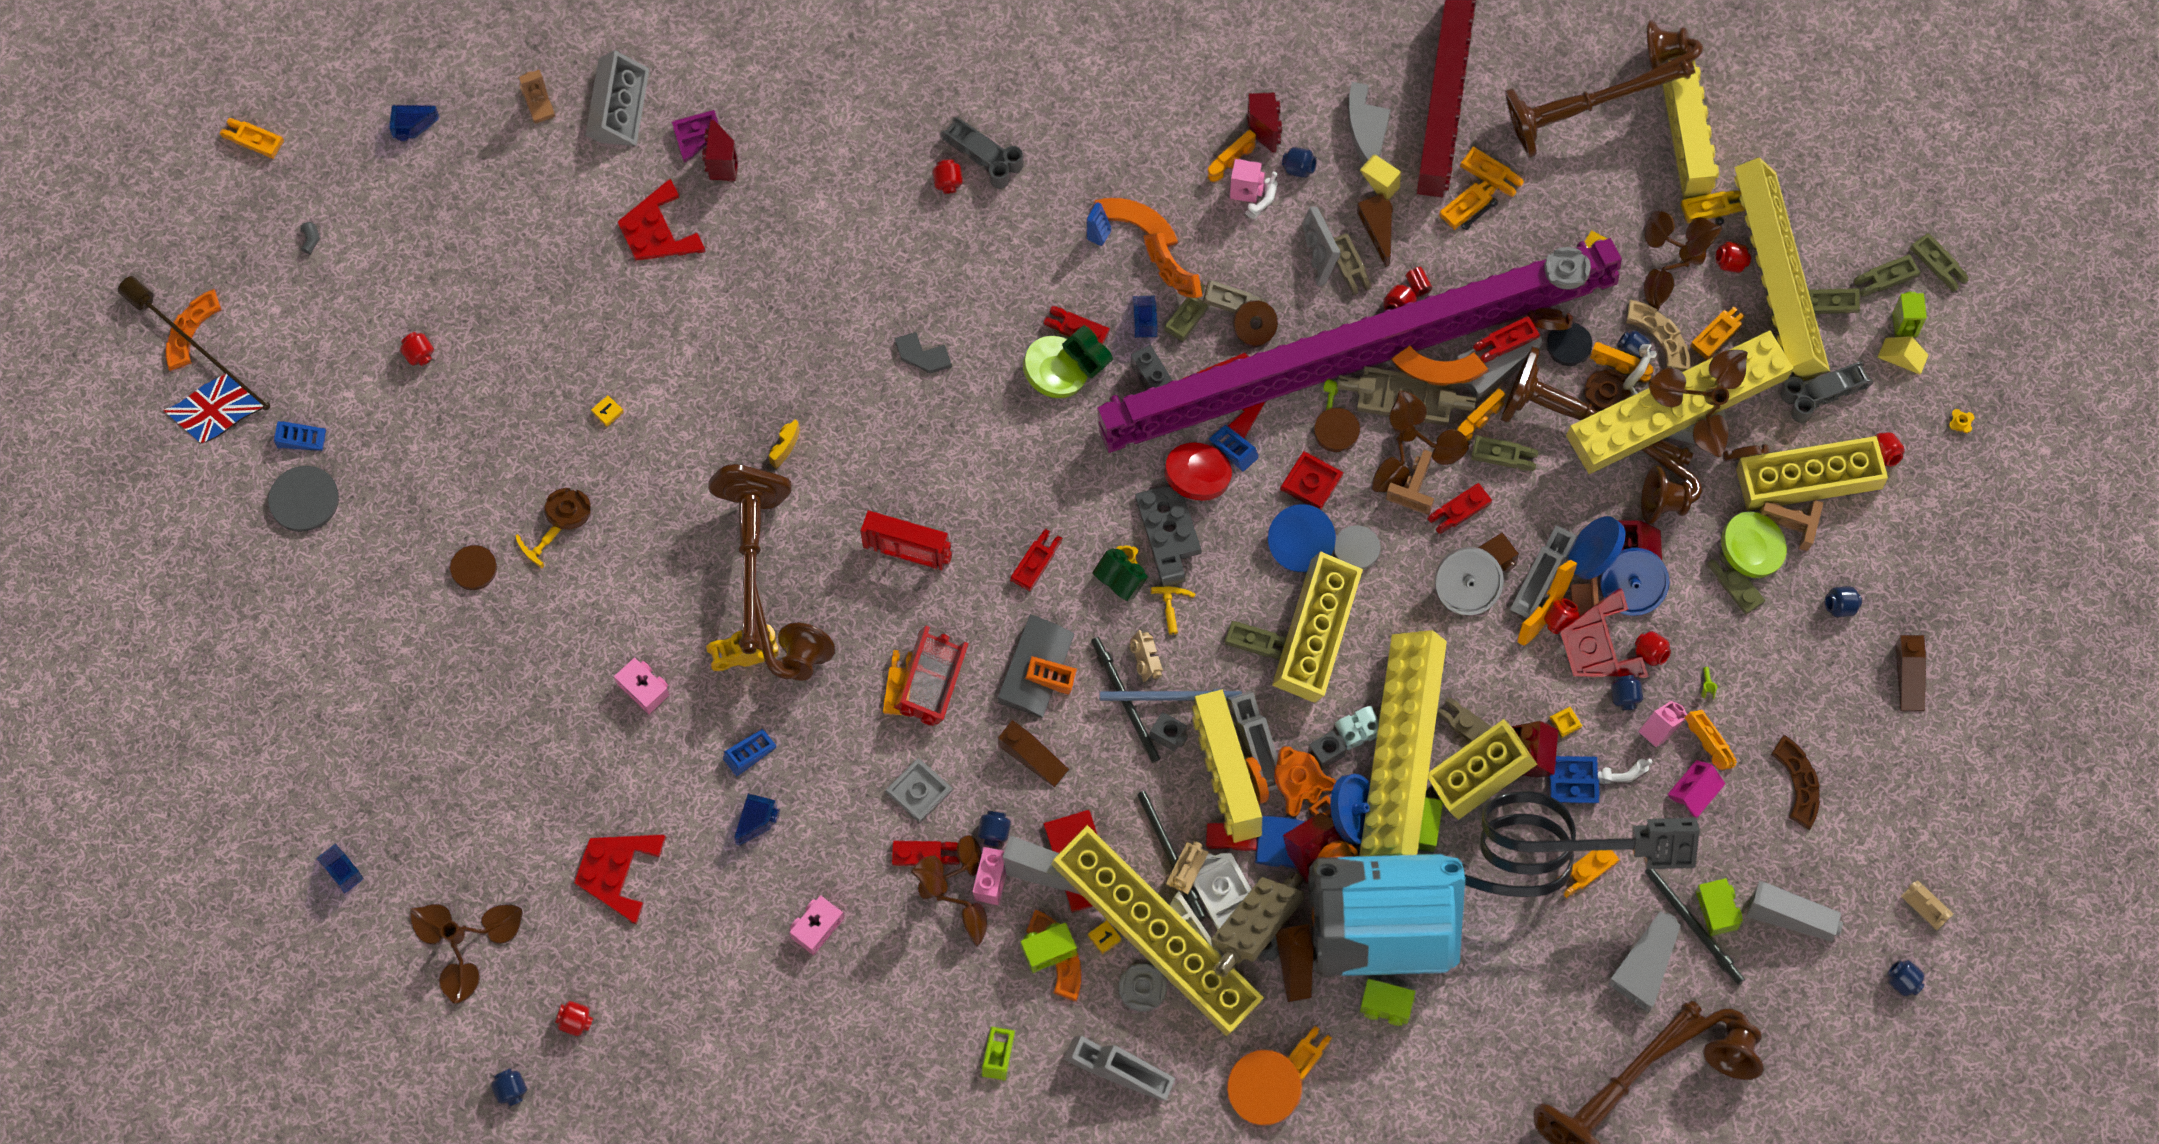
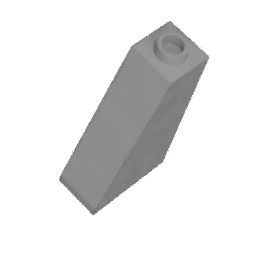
M1541 336L1528 344L1484 363L1489 372L1473 381L1465 383L1473 398L1476 397V403L1481 402L1521 368L1532 346L1540 350ZM1491 344L1479 352L1473 349L1457 356V360L1467 357L1473 352L1480 358L1484 353L1494 348Z
M1013 836L1009 837L1003 855L1006 875L1080 894L1051 865L1053 859L1059 853Z
M1762 881L1758 882L1751 895L1746 917L1831 942L1836 935L1840 936L1843 922L1839 921L1840 912Z
M1662 911L1658 913L1608 984L1648 1013L1655 1004L1681 926L1673 915L1665 914Z

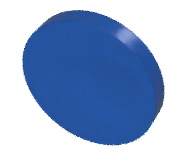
M1299 504L1287 507L1273 519L1269 528L1268 545L1271 554L1282 567L1290 571L1307 572L1313 557L1319 552L1331 556L1335 548L1336 534L1331 520L1323 511L1311 505Z
M1611 516L1600 517L1589 523L1579 533L1568 556V561L1572 560L1577 563L1575 575L1581 579H1592L1601 575L1615 562L1625 542V529L1619 521Z
M1642 548L1622 550L1615 562L1600 576V587L1604 599L1617 589L1622 588L1628 610L1619 613L1630 616L1643 615L1656 609L1667 596L1670 584L1669 574L1663 561L1653 552Z
M1359 774L1340 777L1334 784L1330 800L1334 826L1341 838L1352 845L1362 843L1365 815L1370 810L1367 803L1370 783Z

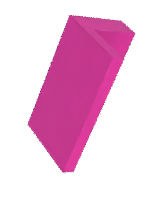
M1696 760L1667 795L1674 802L1684 804L1691 815L1698 818L1723 788L1725 782L1712 764Z

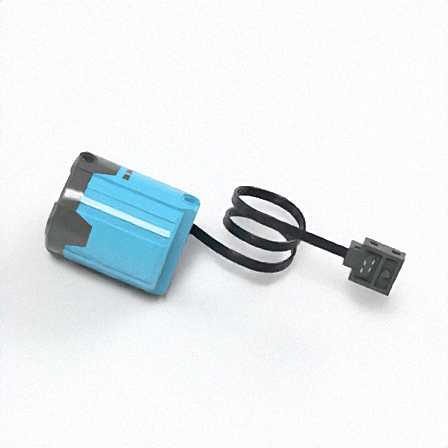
M1529 791L1499 795L1490 800L1482 812L1483 830L1481 832L1480 849L1489 863L1510 873L1538 875L1555 871L1569 860L1567 869L1558 879L1537 886L1504 885L1464 874L1463 864L1458 858L1447 857L1442 854L1316 858L1309 868L1308 875L1312 919L1313 969L1322 977L1446 973L1460 963L1465 886L1496 895L1511 897H1539L1548 895L1559 890L1569 880L1573 870L1574 851L1633 850L1634 857L1644 858L1646 870L1696 868L1700 833L1697 818L1647 819V825L1633 826L1632 838L1576 840L1574 820L1565 806L1556 799L1542 793ZM1507 804H1540L1554 810L1564 819L1569 828L1571 840L1557 823L1543 816L1511 814L1498 817L1489 823L1487 816L1494 809ZM1528 824L1544 828L1555 834L1560 840H1516L1506 837L1495 830L1511 825ZM1488 837L1501 847L1519 852L1564 853L1558 858L1544 863H1517L1494 854L1486 845L1485 840Z

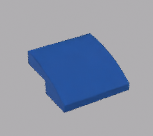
M1556 756L1555 775L1549 776L1550 797L1560 803H1599L1598 758Z
M1262 816V836L1257 837L1255 863L1271 867L1286 866L1297 869L1287 854L1283 835L1305 821Z

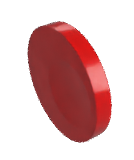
M1192 442L1179 445L1169 453L1165 463L1164 474L1170 487L1178 494L1192 500L1206 501L1221 496L1227 490L1232 477V468L1226 456L1218 449L1204 443Z

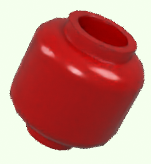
M954 160L937 162V166L932 169L935 188L943 190L944 194L957 192L956 188L963 184L960 165L954 163Z
M1726 242L1717 249L1715 261L1723 271L1740 273L1745 267L1750 265L1751 254L1748 253L1747 247L1743 244Z
M1396 285L1392 287L1383 299V306L1385 310H1393L1402 307L1406 303L1417 302V298L1411 288L1404 285Z
M412 332L401 340L400 352L410 365L415 366L419 364L423 367L432 360L431 355L434 352V347L423 333L417 334Z
M1891 432L1875 435L1877 436L1884 465L1892 467L1900 463L1905 449L1897 436Z
M1565 598L1553 601L1544 617L1548 630L1554 634H1559L1561 628L1579 617L1578 607L1575 603Z
M1654 631L1639 635L1635 641L1636 655L1642 656L1643 661L1650 666L1662 665L1670 657L1669 641Z
M568 1001L565 1005H560L555 1023L558 1024L560 1031L580 1036L584 1030L589 1031L593 1017L589 1016L590 1009L587 1006Z

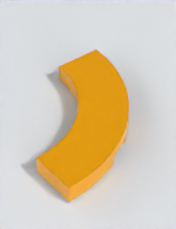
M1569 560L1558 567L1547 592L1549 598L1542 608L1538 606L1532 615L1522 623L1518 636L1519 644L1523 646L1528 644L1546 624L1544 617L1552 602L1563 599L1577 566L1576 562Z

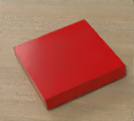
M1303 451L1281 485L1280 490L1307 505L1322 510L1343 477L1344 472Z

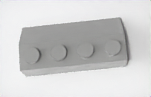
M616 50L599 58L586 136L599 143L637 145L649 68Z

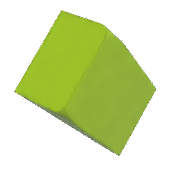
M991 1027L982 1067V1077L1006 1080L1015 1030ZM995 1033L1009 1035L1008 1043L994 1041Z

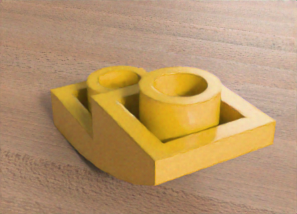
M796 419L781 428L779 433L781 444L775 445L770 450L768 455L769 461L775 469L786 460L796 444L800 432L799 423Z

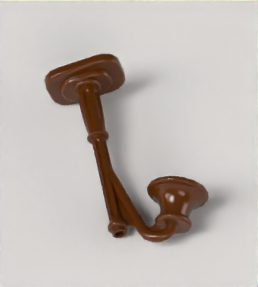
M1649 20L1647 24V47L1652 70L1630 81L1590 94L1584 91L1581 95L1552 101L1534 108L1527 106L1523 100H1520L1514 89L1505 90L1511 122L1527 157L1530 158L1537 154L1535 141L1538 138V128L1560 122L1587 110L1590 112L1594 106L1683 77L1689 79L1691 75L1695 74L1692 61L1702 54L1703 45L1699 40L1689 38L1688 31L1684 27H1681L1679 32H1669L1660 29L1657 23Z
M1532 346L1518 372L1500 420L1506 423L1510 422L1515 412L1522 410L1525 403L1529 401L1580 421L1598 413V411L1592 409V404L1587 405L1554 387L1538 381L1539 367L1536 362L1540 350ZM1660 440L1641 449L1686 481L1680 485L1667 480L1665 472L1660 466H1653L1645 478L1642 489L1641 512L1644 521L1647 524H1653L1661 514L1670 511L1677 512L1679 516H1685L1689 512L1691 504L1696 502L1702 493L1699 479L1683 467L1684 464L1689 465L1693 452H1690L1687 446L1681 448L1665 440Z
M732 464L723 466L710 478L708 488L709 492L717 498L739 503L741 542L739 552L743 555L742 638L739 640V646L745 654H753L756 652V649L762 650L765 663L775 676L787 680L806 681L814 674L813 665L824 664L833 658L835 654L834 642L823 630L811 624L801 622L789 623L783 626L778 633V642L787 654L781 660L775 659L756 585V557L761 551L759 546L761 509H771L779 506L792 491L791 481L784 476L745 465Z
M1695 1001L1683 1003L1679 1014L1617 1078L1611 1077L1610 1083L1589 1100L1573 1118L1549 1104L1542 1103L1534 1109V1125L1539 1134L1550 1144H1600L1591 1133L1608 1116L1621 1098L1628 1095L1630 1085L1651 1063L1717 1023L1724 1022L1726 1024L1727 1036L1723 1040L1707 1043L1703 1049L1704 1059L1712 1068L1726 1076L1740 1080H1754L1760 1077L1764 1071L1762 1060L1755 1053V1045L1760 1043L1762 1039L1761 1032L1756 1026L1749 1023L1747 1017L1740 1011L1721 1009L1704 1017L1700 1015L1702 1009Z

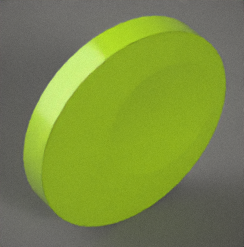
M1046 336L1034 341L1024 355L1023 371L1030 385L1041 394L1052 398H1067L1081 390L1088 376L1082 372L1077 361L1065 352L1062 343L1067 339L1058 336Z
M1740 513L1733 517L1722 531L1721 546L1727 561L1735 570L1751 578L1767 577L1778 570L1785 561L1787 553L1785 537L1778 525L1769 517L1761 515V513Z

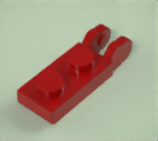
M1051 306L1049 311L1052 315L1064 319L1063 323L1061 324L1059 321L1048 317L1043 322L1045 326L1055 329L1060 334L1068 337L1085 325L1094 332L1098 342L1104 344L1110 332V328L1069 311L1067 313L1064 309L1056 306Z
M1527 316L1489 334L1488 337L1475 343L1473 348L1476 352H1479L1492 344L1494 349L1480 357L1481 361L1486 363L1494 360L1497 356L1500 357L1538 339L1540 334L1530 317Z
M1477 483L1441 506V508L1435 510V512L1428 516L1427 520L1432 523L1445 515L1447 520L1436 528L1438 534H1442L1492 503V499L1483 487Z
M1044 529L1037 541L1033 542L1010 577L1011 582L1031 592L1047 568L1063 539L1057 536L1049 548L1044 546L1043 544L1050 536V531Z
M893 841L892 866H915L919 861L928 856L938 857L942 865H958L960 861L956 856L941 857V850L957 851L958 842Z

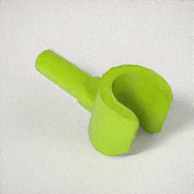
M1330 379L1326 380L1323 391L1329 393L1326 410L1332 408L1333 399L1339 392L1337 382Z
M1704 667L1705 683L1703 684L1701 696L1705 699L1706 693L1710 692L1714 699L1717 692V684L1712 682L1710 678L1709 667Z

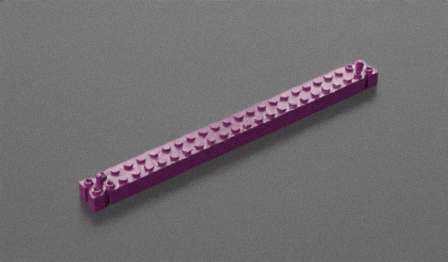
M1611 238L1597 240L1590 248L1587 247L1584 241H1581L1577 244L1576 249L1582 251L1581 254L1588 257L1591 269L1587 281L1574 289L1558 288L1551 284L1545 276L1544 266L1546 259L1542 261L1537 260L1529 265L1520 268L1516 267L1499 275H1491L1487 279L1478 282H1470L1466 286L1457 289L1452 288L1444 293L1435 296L1431 295L1414 303H1406L1402 307L1393 310H1385L1381 314L1372 317H1364L1357 322L1346 323L1329 331H1321L1317 335L1300 338L1296 342L1287 345H1279L1266 352H1258L1253 356L1236 359L1232 363L1215 366L1202 373L1191 374L1189 377L1178 381L1173 380L1165 385L1156 388L1152 387L1135 395H1127L1122 399V402H1120L1117 395H1113L1109 399L1110 402L1097 407L1099 433L1108 453L1126 448V444L1132 442L1135 445L1325 382L1327 379L1331 380L1340 375L1343 376L1364 369L1365 366L1370 367L1391 360L1408 346H1411L1415 351H1419L1527 315L1530 310L1535 312V309L1548 308L1593 293V289L1599 287L1603 290L1618 285V270L1621 268L1622 258Z

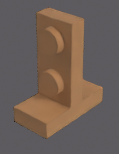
M540 69L529 71L520 76V89L534 123L556 117Z
M1423 450L1421 457L1416 456L1412 467L1415 470L1413 477L1408 476L1405 488L1390 483L1386 500L1430 515L1434 498L1419 493V490L1430 465L1433 452Z
M1814 500L1808 509L1807 515L1800 510L1783 508L1780 504L1774 502H1765L1759 513L1769 517L1779 526L1803 532L1798 549L1808 551L1814 543L1823 502Z

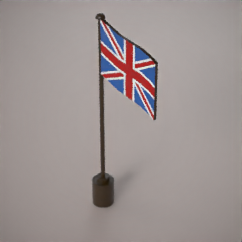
M129 276L120 283L118 293L137 310L150 308L225 373L204 384L181 402L163 410L197 441L204 443L222 435L242 419L262 409H270L269 402L265 403L153 306L154 294L134 276Z

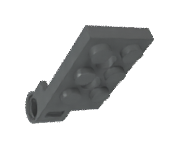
M1170 485L1136 493V502L1154 555L1159 578L1162 579L1160 581L1161 585L1167 587L1185 582L1184 569L1180 559L1202 554L1185 497L1174 491ZM1161 506L1170 508L1166 513H1161L1157 509ZM1173 525L1176 529L1172 532H1167L1164 530V527Z

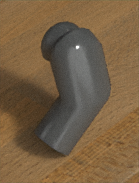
M305 222L300 227L301 232H304L306 237L301 251L311 255L320 240V235L314 223Z

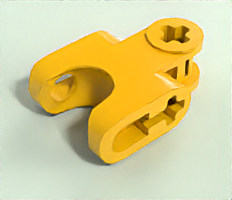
M766 624L776 658L779 653V647L775 641V631L770 625ZM742 630L735 632L731 638L716 640L706 646L707 652L712 655L711 669L713 671H722L737 665L746 667L765 662L763 652L760 649H756V652L753 654L742 652V648L739 646Z

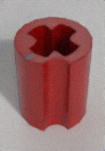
M1416 267L1406 273L1405 277L1416 297L1431 292L1433 287L1422 267Z

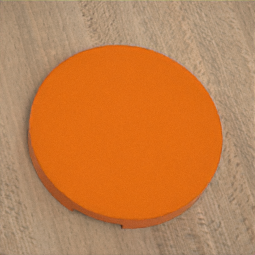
M1257 1050L1243 1056L1233 1067L1228 1079V1096L1235 1111L1245 1120L1258 1125H1273L1282 1122L1290 1116L1299 1105L1302 1096V1080L1299 1071L1286 1056L1271 1050Z

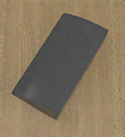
M1030 614L999 693L998 703L1043 718L1053 690L1025 679L1031 656L1063 665L1075 634L1055 623ZM1039 665L1035 667L1034 675L1036 676L1039 674ZM1045 668L1043 678H1047L1049 669ZM1053 672L1052 680L1056 681L1057 672Z

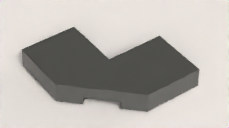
M917 332L895 338V343L903 362L919 367L930 374L952 367L945 345L923 351Z

